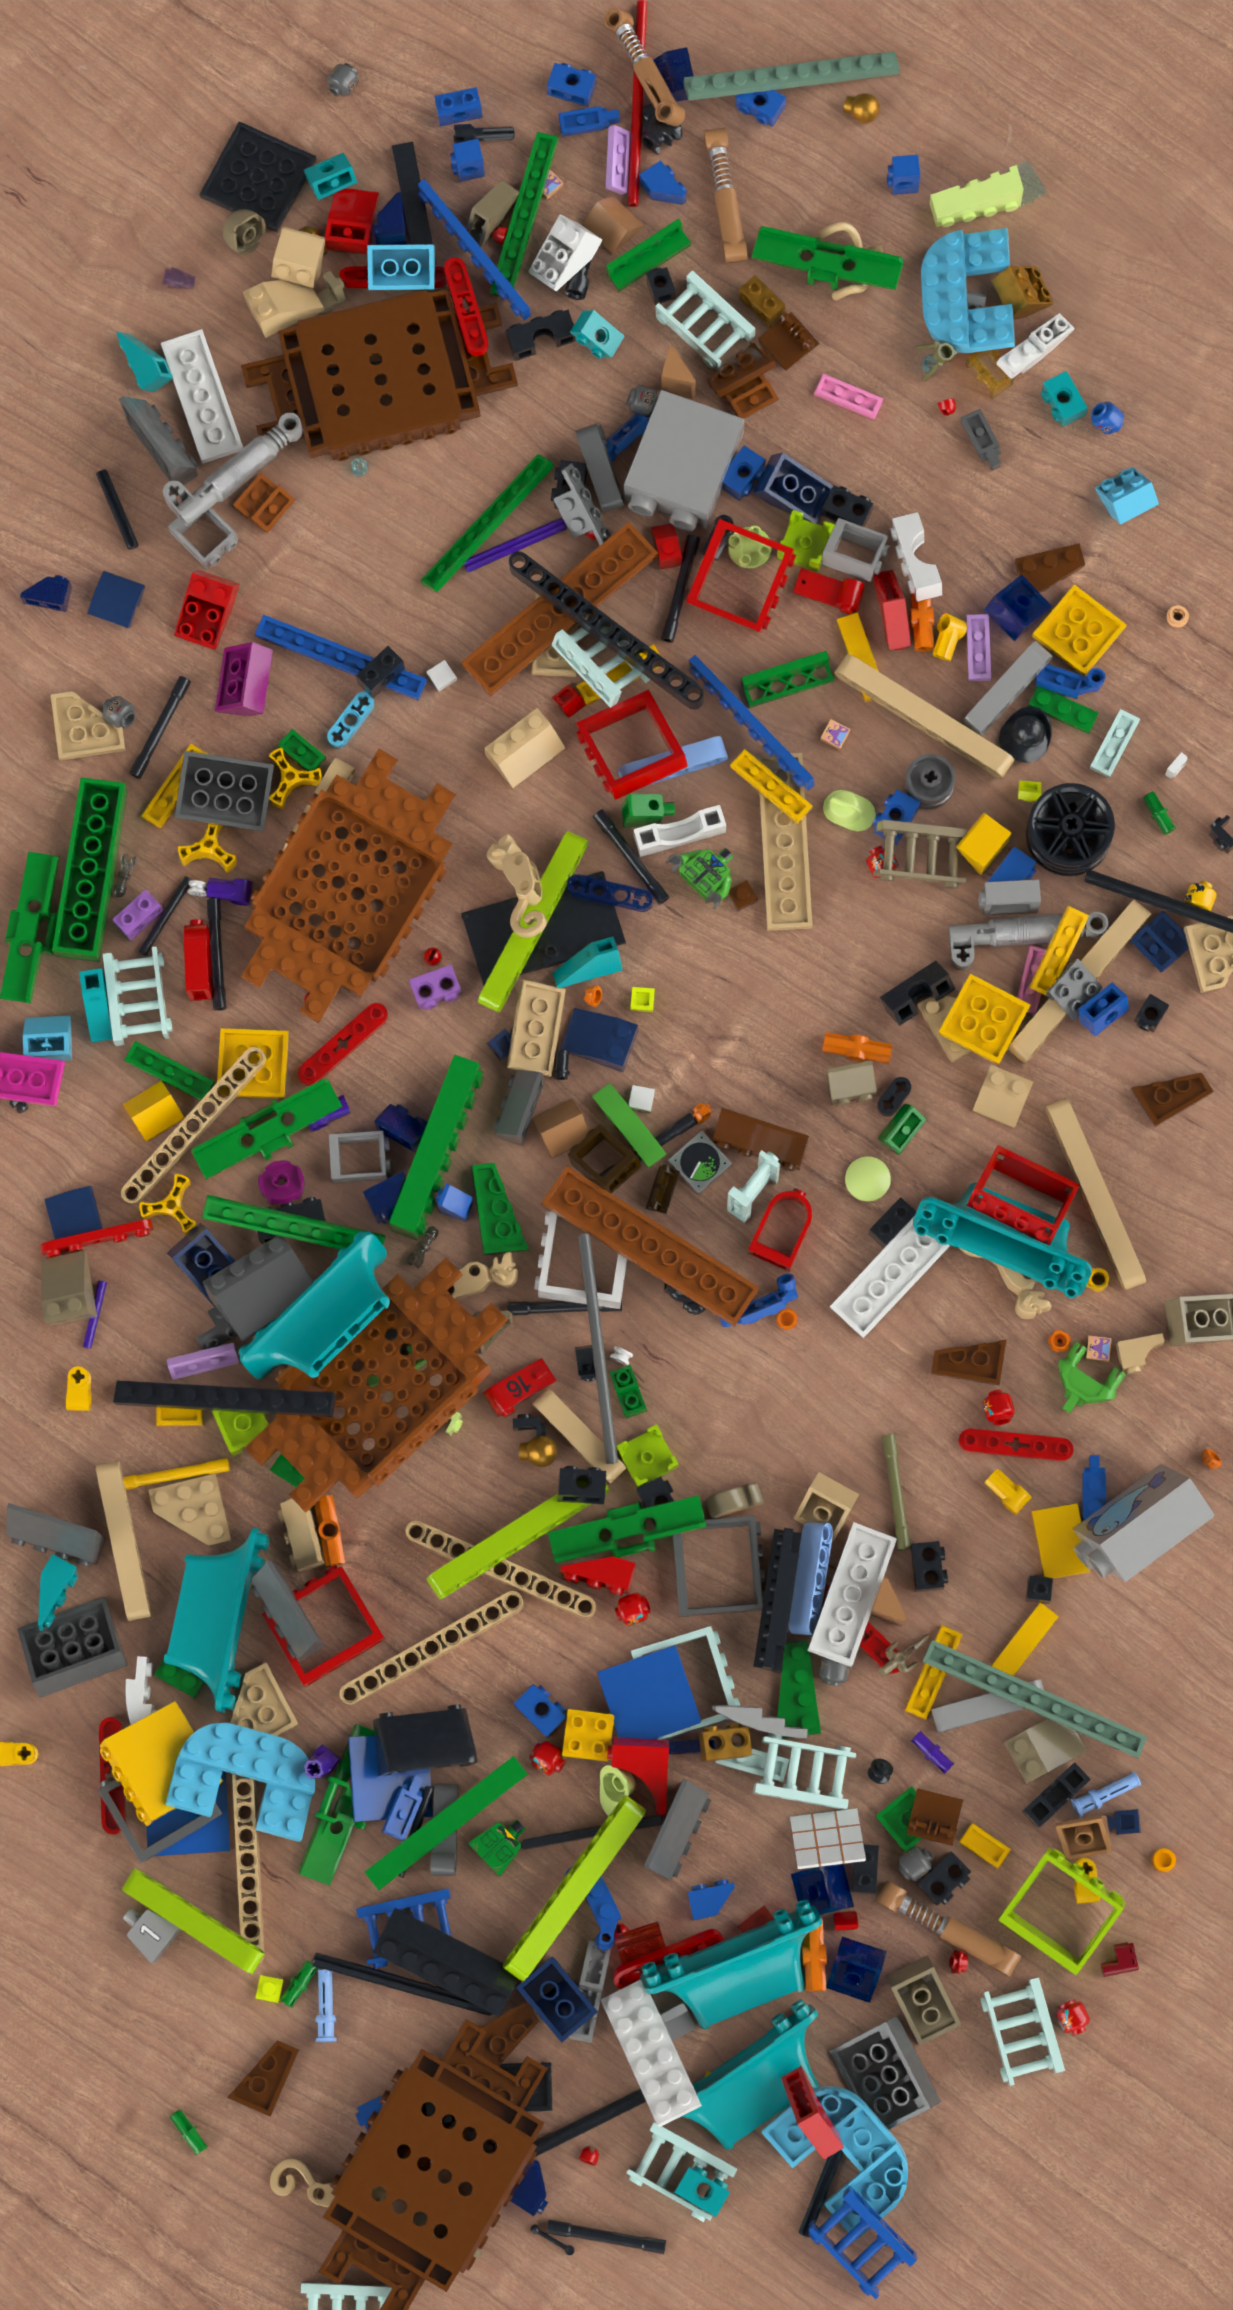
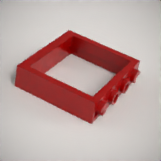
M719 519L686 602L762 633V630H767L770 624L771 617L768 615L771 608L775 609L780 597L777 596L779 588H784L788 576L785 573L788 566L792 568L797 556L794 554L795 549ZM727 529L785 553L757 623L699 600Z
M649 689L617 703L611 708L609 707L576 722L578 732L575 734L580 745L585 744L586 748L584 751L588 760L594 761L595 765H593V768L598 778L603 777L604 781L602 784L607 793L611 792L615 800L688 767L685 753ZM646 709L671 755L614 780L590 734Z
M997 1145L966 1206L1050 1246L1080 1184ZM998 1154L1003 1156L1004 1159L997 1158ZM993 1169L1063 1202L1054 1223L1051 1224L984 1191L983 1188ZM1066 1187L1072 1189V1192L1065 1191Z
M335 1565L324 1572V1577L319 1580L315 1577L304 1584V1589L299 1592L295 1589L292 1593L297 1601H300L340 1577L373 1633L308 1673H304L297 1659H293L287 1649L288 1644L284 1638L281 1639L276 1631L275 1626L277 1625L273 1618L269 1619L266 1612L262 1613L305 1688L386 1640L342 1566L337 1568Z

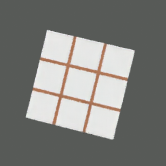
M857 1808L790 1817L798 1869L866 1861Z

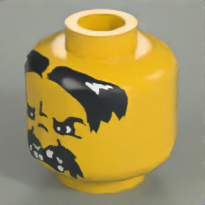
M1200 881L1189 886L1184 902L1211 911L1217 894L1212 889L1210 883Z

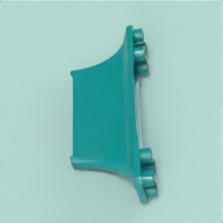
M977 1182L969 1184L962 1197L953 1204L934 1197H925L921 1200L913 1219V1226L918 1235L930 1236L936 1239L939 1244H949L1026 1275L1042 1283L1047 1289H1057L1064 1292L1068 1298H1076L1084 1292L1092 1274V1267L1087 1261L1069 1254L1067 1250V1237L1070 1223L1066 1219L1062 1220L1049 1246L966 1206ZM985 1187L983 1188L984 1191L1051 1224L1056 1219V1217Z
M358 1232L354 1237V1242L348 1248L344 1247L338 1252L337 1258L332 1262V1265L274 1322H271L266 1328L259 1329L256 1332L255 1339L249 1345H243L239 1349L240 1361L256 1379H263L278 1365L287 1364L302 1370L312 1378L318 1377V1373L384 1308H388L390 1300L380 1289L374 1277V1271L384 1262L387 1256L386 1248L371 1232Z
M256 1527L252 1528L247 1540L232 1551L217 1555L187 1554L185 1556L186 1567L168 1653L164 1654L165 1664L185 1669L201 1678L209 1686L214 1695L215 1710L219 1713H225L226 1709L234 1711L237 1697L230 1694L231 1686L239 1688L242 1674L234 1671V1663L252 1582L251 1579L254 1577V1573L258 1572L265 1565L263 1557L258 1556L259 1549L267 1551L270 1537H267V1534H262L260 1528Z
M808 1900L800 1901L795 1905L796 1911L788 1913L786 1909L777 1910L773 1914L775 1919L766 1922L765 1925L690 1955L678 1958L676 1953L668 1954L663 1958L665 1963L656 1966L654 1962H648L641 1967L643 1974L640 1976V1979L648 1994L669 1991L680 1997L694 2014L700 2028L710 2029V2025L797 1990L801 1992L805 1989L800 1964V1949L804 1937L821 1926L822 1919L815 1906H810Z
M802 1999L791 2005V2009L794 2012L792 2015L785 2017L783 2013H779L771 2019L774 2027L768 2030L767 2034L717 2067L707 2077L704 2076L699 2081L692 2083L702 2106L681 2117L691 2119L704 2126L716 2137L724 2149L734 2148V2143L790 2105L781 2077L802 2066L812 2088L819 2087V2083L809 2066L805 2051V2034L808 2026L817 2018L818 2012L811 2004L807 2005Z

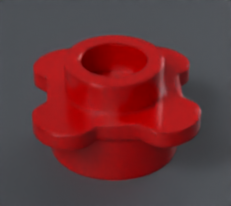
M954 1950L950 1956L949 1967L951 1968V1973L960 1974V1972L964 1973L967 1970L968 1955L963 1953L962 1950Z

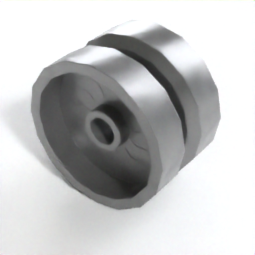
M925 754L911 762L905 779L906 794L918 800L922 809H936L949 801L955 785V772L952 764L946 758L937 754Z

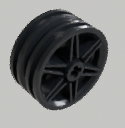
M1065 783L1048 789L1036 800L1027 824L1026 841L1032 857L1045 870L1060 876H1078L1087 873L1088 870H1093L1104 860L1110 848L1115 831L1113 811L1107 800L1099 792L1086 785ZM1071 803L1076 805L1077 809L1074 812H1071L1068 806ZM1054 813L1056 818H1048V814ZM1093 816L1095 822L1086 821V819ZM1070 824L1075 825V828H1072V830H1069L1067 827ZM1047 835H1052L1053 838H1054V841H1053V842L1047 841V840H1046V836H1047ZM1088 838L1093 840V844L1090 846L1085 842ZM1064 849H1072L1073 853L1066 854Z

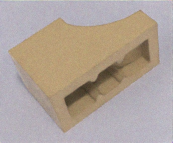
M1163 1333L1117 1342L1115 1346L1121 1371H1127L1128 1374L1141 1372V1368H1144L1146 1365L1145 1358L1147 1354L1154 1348L1164 1344Z

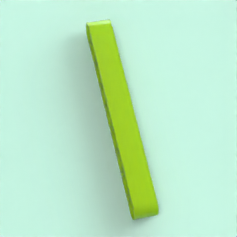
M570 831L565 833L540 880L542 888L541 900L535 906L527 905L521 917V927L529 928L536 924L537 921H534L531 925H527L523 920L531 911L542 912L548 923L586 851L589 840ZM513 931L479 996V1004L498 1013L502 1010L542 932L533 937L523 938Z
M583 1480L576 1482L577 1486L581 1488L588 1486ZM606 1484V1492H605V1495L610 1491V1489H609V1487L607 1486V1484ZM558 1494L442 1566L429 1575L426 1580L438 1598L443 1599L591 1504L557 1502Z
M627 1795L619 1801L508 1955L503 1964L505 1970L521 1981H524L531 1974L641 1821L646 1812L645 1808Z

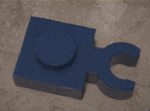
M513 1027L510 1030V1034L505 1028L486 1043L500 1061L509 1054Z
M1139 1809L1115 1811V1818L1105 1815L1109 1823V1832L1116 1828L1117 1835L1141 1833Z

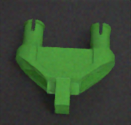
M1074 1342L1066 1357L1060 1359L1057 1363L1061 1381L1066 1392L1064 1396L1068 1398L1062 1410L1068 1414L1071 1413L1076 1404L1081 1407L1083 1404L1114 1400L1116 1397L1115 1391L1126 1376L1121 1371L1118 1377L1115 1378L1120 1369L1113 1367L1105 1382L1100 1384L1077 1369L1078 1362L1087 1351L1082 1346L1079 1352L1076 1353L1081 1345L1078 1342Z

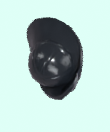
M1025 707L1017 710L1009 717L1001 729L999 736L1000 748L1019 762L1031 763L1039 760L1046 753L1052 737V725L1049 717L1043 710L1036 707Z

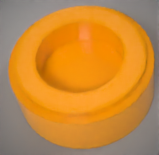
M1167 1848L1157 1850L1152 1856V1865L1159 1872H1168L1176 1864L1174 1853Z

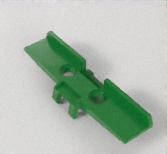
M766 226L759 228L752 253V258L806 271L808 272L807 284L815 285V279L831 283L830 289L836 291L838 290L839 279L896 290L904 263L900 256L859 248L850 244L845 246L822 241L819 237H810ZM818 249H822V250H826V251H830V252H835V253H839V254H844V256L838 255V254L829 253V252L820 251V250H818ZM806 251L811 253L812 259L804 261L800 256ZM850 262L855 263V267L852 270L844 269L850 265Z
M28 851L17 910L10 911L4 941L6 944H10L0 999L31 1004L42 954L54 955L52 947L58 914L51 913L50 910L59 856ZM33 901L41 904L40 910L37 912H30L28 909L29 904ZM42 919H47L49 921L43 946L41 942H37L36 935L38 925H41ZM22 946L30 947L32 952L24 956L20 954V949Z
M325 1078L279 1103L274 1099L270 1105L245 1118L242 1116L239 1118L240 1124L198 1145L191 1150V1153L207 1180L259 1152L262 1153L267 1161L272 1158V1152L285 1145L288 1149L295 1146L289 1136L343 1106L328 1078ZM276 1111L278 1116L250 1130L249 1125ZM286 1113L293 1114L294 1121L290 1125L283 1124L284 1114ZM243 1136H253L254 1141L251 1146L245 1147L242 1145L241 1139Z
M697 1495L641 1509L642 1506L639 1501L629 1506L608 1509V1518L548 1532L554 1563L558 1564L612 1551L613 1556L617 1558L649 1550L655 1552V1540L707 1527L700 1496ZM647 1518H653L656 1521V1527L652 1531H649L646 1527L645 1520ZM605 1528L609 1529L612 1533L611 1539L607 1542H603L600 1539V1532ZM644 1534L645 1542L619 1548L617 1541Z
M355 1724L349 1737L375 1736L374 1730ZM348 1741L335 1776H329L328 1781H330L319 1811L314 1815L318 1817L298 1870L300 1875L329 1886L353 1826L364 1830L367 1824L362 1821L354 1822L352 1789L349 1783H347L348 1778L351 1777ZM338 1785L342 1786L332 1815L329 1817L327 1814ZM339 1821L342 1828L339 1833L333 1834L330 1831V1825Z

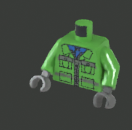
M725 847L717 855L710 849H706L705 851L695 850L686 852L681 855L672 854L667 859L666 864L669 862L674 864L671 871L675 872L680 867L679 875L706 900V904L713 902L715 904L713 909L716 910L719 903L729 894L732 879L730 877L731 870L726 864L733 858V855Z

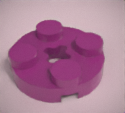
M280 1160L270 1163L265 1167L266 1170L262 1176L260 1174L258 1178V1185L262 1196L272 1205L289 1203L299 1199L303 1194L302 1190L305 1185L303 1173L298 1166L292 1165L289 1161ZM279 1179L287 1181L284 1185H276L279 1183Z

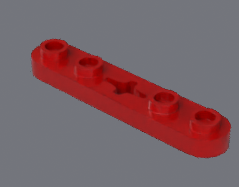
M449 258L444 264V275L466 349L473 356L484 355L488 350V338L466 265L460 258ZM463 298L469 306V315H467L463 307Z
M349 266L339 272V277L344 283L345 288H368V266ZM435 266L434 288H442L447 284L444 268Z
M372 1003L300 1066L298 1069L300 1082L306 1086H311L323 1079L385 1024L388 1019L386 1007L381 1003ZM349 1036H352V1038L347 1042V1049H344L342 1047L338 1049L336 1052H333L339 1047V1040L346 1041L349 1039Z
M139 1220L47 1241L40 1244L42 1255H47V1258L60 1256V1252L69 1251V1253L82 1251V1247L113 1240L114 1243L124 1242L130 1236L136 1235L137 1238L146 1237L153 1230L152 1220Z
M970 1428L962 1431L958 1439L960 1448L970 1453L1064 1462L1069 1460L1074 1452L1071 1441L1061 1437ZM1014 1439H1018L1019 1444H1027L1028 1447H1019L1018 1451H1013V1447L1004 1445V1442L1013 1443Z
M825 1585L822 1608L825 1603L828 1591L830 1589V1585ZM867 1622L864 1632L869 1638L866 1639L863 1635L859 1647L882 1667L890 1661L886 1656V1649L892 1644ZM895 1668L889 1674H896L900 1671Z
M113 1717L105 1718L99 1725L100 1783L108 1779L106 1774H110L111 1770L109 1761H105L100 1753V1744L104 1739L123 1730L121 1722ZM120 1785L108 1793L126 1822L124 1787ZM101 1798L102 1828L108 1834L117 1835L121 1831Z
M717 1929L705 1930L620 1965L613 1971V1982L617 1988L623 1989L641 1980L640 1976L643 1974L641 1967L644 1964L654 1962L656 1966L665 1963L663 1958L668 1954L676 1953L678 1958L690 1955L724 1941V1938Z

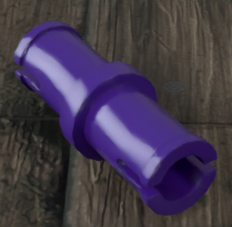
M922 1731L912 1738L911 1742L943 1774L954 1765L939 1750L941 1747L938 1744L934 1745Z

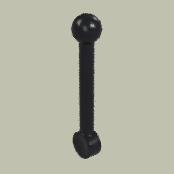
M538 2225L531 2226L530 2231L532 2234H539L564 2249L567 2255L574 2254L573 2246L563 2244L540 2230Z

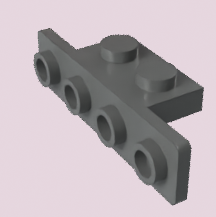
M571 463L561 470L571 490L556 496L553 500L573 538L592 530L601 545L612 536L611 532L601 520V513L594 506L589 490L584 487L579 471Z
M214 1307L207 1312L215 1327L201 1334L196 1339L201 1348L206 1350L220 1346L236 1337L237 1333L219 1310Z

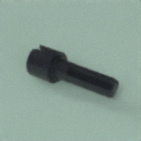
M472 124L453 125V130H455V135L453 136L454 144L474 139L491 141L510 140L515 137L514 127L474 128Z
M591 260L567 281L564 291H566V296L575 300L585 299L590 283L587 274Z

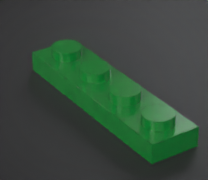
M134 1041L124 1059L126 1063L200 1101L215 1084L211 1079L137 1041Z

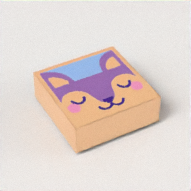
M551 170L549 171L543 196L546 199L563 187V182Z
M830 719L820 741L840 750L850 733V729Z
M1088 1336L1086 1359L1109 1362L1112 1338Z

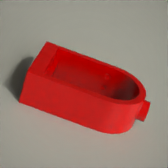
M193 919L190 920V925H184L186 992L190 1001L212 1000L208 924H203V920Z
M794 1188L793 1191H785L772 1198L750 1244L748 1254L790 1272L812 1221V1208L809 1201L805 1198L806 1193L804 1191ZM784 1200H793L800 1203L807 1213L806 1223L791 1256L758 1242L773 1208Z

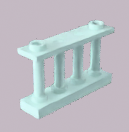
M692 270L686 276L687 289L666 309L659 303L656 305V318L661 324H667L703 357V362L709 368H714L718 371L721 368V360L719 358L740 338H745L748 342L755 337V327ZM692 295H698L703 303L682 323L672 316ZM713 309L718 313V318L696 338L688 329L706 311ZM724 324H730L734 328V332L712 353L704 343Z
M589 614L587 620H592L594 615ZM603 627L600 631L604 634L610 633L612 629L609 627ZM580 628L572 635H568L563 629L555 634L552 646L610 708L617 704L622 693L620 689L638 677L645 683L650 680L627 662L633 670L618 681L612 682L605 674L625 661L623 658L616 655L599 667L590 658L605 649L606 645L599 641L586 651L582 650L576 642L589 634L583 628ZM621 640L618 642V645L626 647L629 643L626 640ZM639 654L635 657L638 660H644Z
M152 947V957L123 961L114 959L112 953L103 954L112 1037L115 1046L125 1045L124 1038H128V1035L162 1031L164 1038L170 1039L169 1032L173 1031L171 1018H167L161 973V967L164 966L163 953H159L157 947ZM154 965L156 978L124 983L117 981L116 973H119L120 970ZM157 987L158 1000L123 1004V1002L120 1003L119 994H122L124 991ZM154 1009L160 1010L161 1022L133 1026L122 1025L121 1016H125V1013Z
M762 1150L760 1151L758 1169L744 1187L737 1189L733 1186L728 1192L727 1211L744 1224L751 1217L752 1202L768 1181L775 1185L778 1183L779 1159L769 1151L767 1153Z
M768 1733V1737H762L761 1742L768 1743L769 1747L763 1780L760 1781V1784H754L753 1794L842 1810L848 1808L849 1800L843 1799L841 1792L847 1758H856V1753L850 1752L851 1748L837 1746V1749L787 1741L782 1740L781 1735ZM778 1745L792 1748L787 1781L783 1788L774 1786L772 1781ZM801 1750L815 1752L810 1785L806 1792L798 1791L797 1786H795ZM824 1754L838 1756L833 1789L829 1796L820 1795V1790H818Z
M1039 1977L1028 1980L1029 1985L1026 1986V1989L990 1998L989 1991L983 1993L984 1998H980L983 2012L988 2011L1002 2060L1003 2068H1000L1003 2082H1008L1009 2086L1015 2085L1013 2077L1041 2069H1053L1054 2073L1065 2071ZM1026 1998L1034 2000L1036 2008L1032 2009V2012L997 2021L993 2007ZM1033 2021L1036 2023L1040 2022L1042 2032H1039V2035L1003 2044L1000 2030ZM1041 2044L1042 2046H1047L1049 2055L1045 2056V2059L1010 2068L1006 2054Z
M654 2122L649 2130L653 2132V2140L636 2172L628 2169L629 2180L640 2187L645 2183L693 2211L691 2215L702 2222L705 2219L711 2220V2214L664 2188L682 2155L685 2156L686 2152L695 2156L693 2160L695 2163L692 2169L695 2165L701 2169L703 2166L706 2168L707 2164L716 2168L714 2171L716 2175L712 2181L716 2178L723 2181L728 2176L734 2177L737 2168L663 2126L658 2127L657 2123ZM667 2140L674 2144L672 2148L674 2151L657 2183H654L645 2178L644 2175L661 2143L664 2144ZM709 2186V2188L707 2189V2191H706L704 2197H706V2196H708V2195L710 2194V2191H711L710 2186Z
M301 2283V2293H306V2298H309L308 2310H318V2298H321V2294H330L332 2310H341L342 2299H344L345 2295H354L356 2310H365L368 2296H378L381 2308L392 2289L390 2286Z

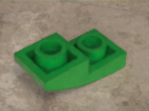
M631 1365L609 1372L625 1418L628 1419L647 1412Z

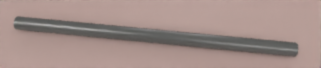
M582 1234L578 1236L606 1463L614 1464L618 1463L591 1239L590 1234Z

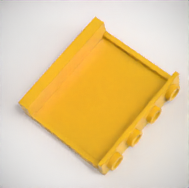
M176 1701L104 1739L100 1744V1753L103 1759L109 1761L113 1768L112 1774L114 1778L121 1782L128 1801L133 1802L138 1819L141 1822L144 1821L146 1826L176 1809L165 1805L178 1753L187 1739L194 1733Z

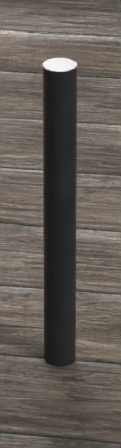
M187 876L183 878L139 949V953L144 956L148 954L187 891L188 883L192 879Z
M425 1786L422 1794L423 1799L413 1820L408 1837L421 1828L434 1788ZM406 1870L398 1877L404 1878Z

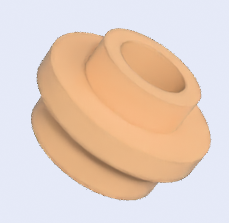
M1176 605L1168 610L1166 619L1172 627L1180 628L1188 622L1189 613L1186 608ZM1178 614L1181 616V619L1175 620L1173 616Z

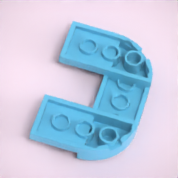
M1007 228L963 234V230L954 231L938 239L925 254L921 266L923 316L928 332L935 342L938 341L940 344L948 343L957 353H973L1015 347L1012 304L968 310L967 276L1003 272L1010 266Z
M214 1723L194 1732L180 1749L165 1805L211 1817L222 1771L266 1783L255 1830L301 1842L312 1795L315 1792V1778L310 1779L305 1775L304 1765L309 1759L291 1741L231 1723Z
M835 2086L813 2088L824 2111L839 2132L844 2146L841 2150L860 2171L826 2200L824 2205L834 2214L844 2204L843 2191L851 2185L883 2218L897 2206L907 2186L908 2162L901 2144L868 2105L853 2092ZM791 2105L761 2131L792 2168L815 2150V2147L798 2126ZM855 2210L853 2212L850 2211L839 2222L849 2232L860 2222L861 2216ZM867 2228L862 2234H860V2235L855 2239V2241H856L858 2238H860L864 2233H866L869 2229Z

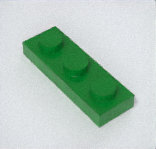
M1037 686L1028 704V707L1040 708L1047 716L1087 734L1090 733L1099 714L1097 711Z

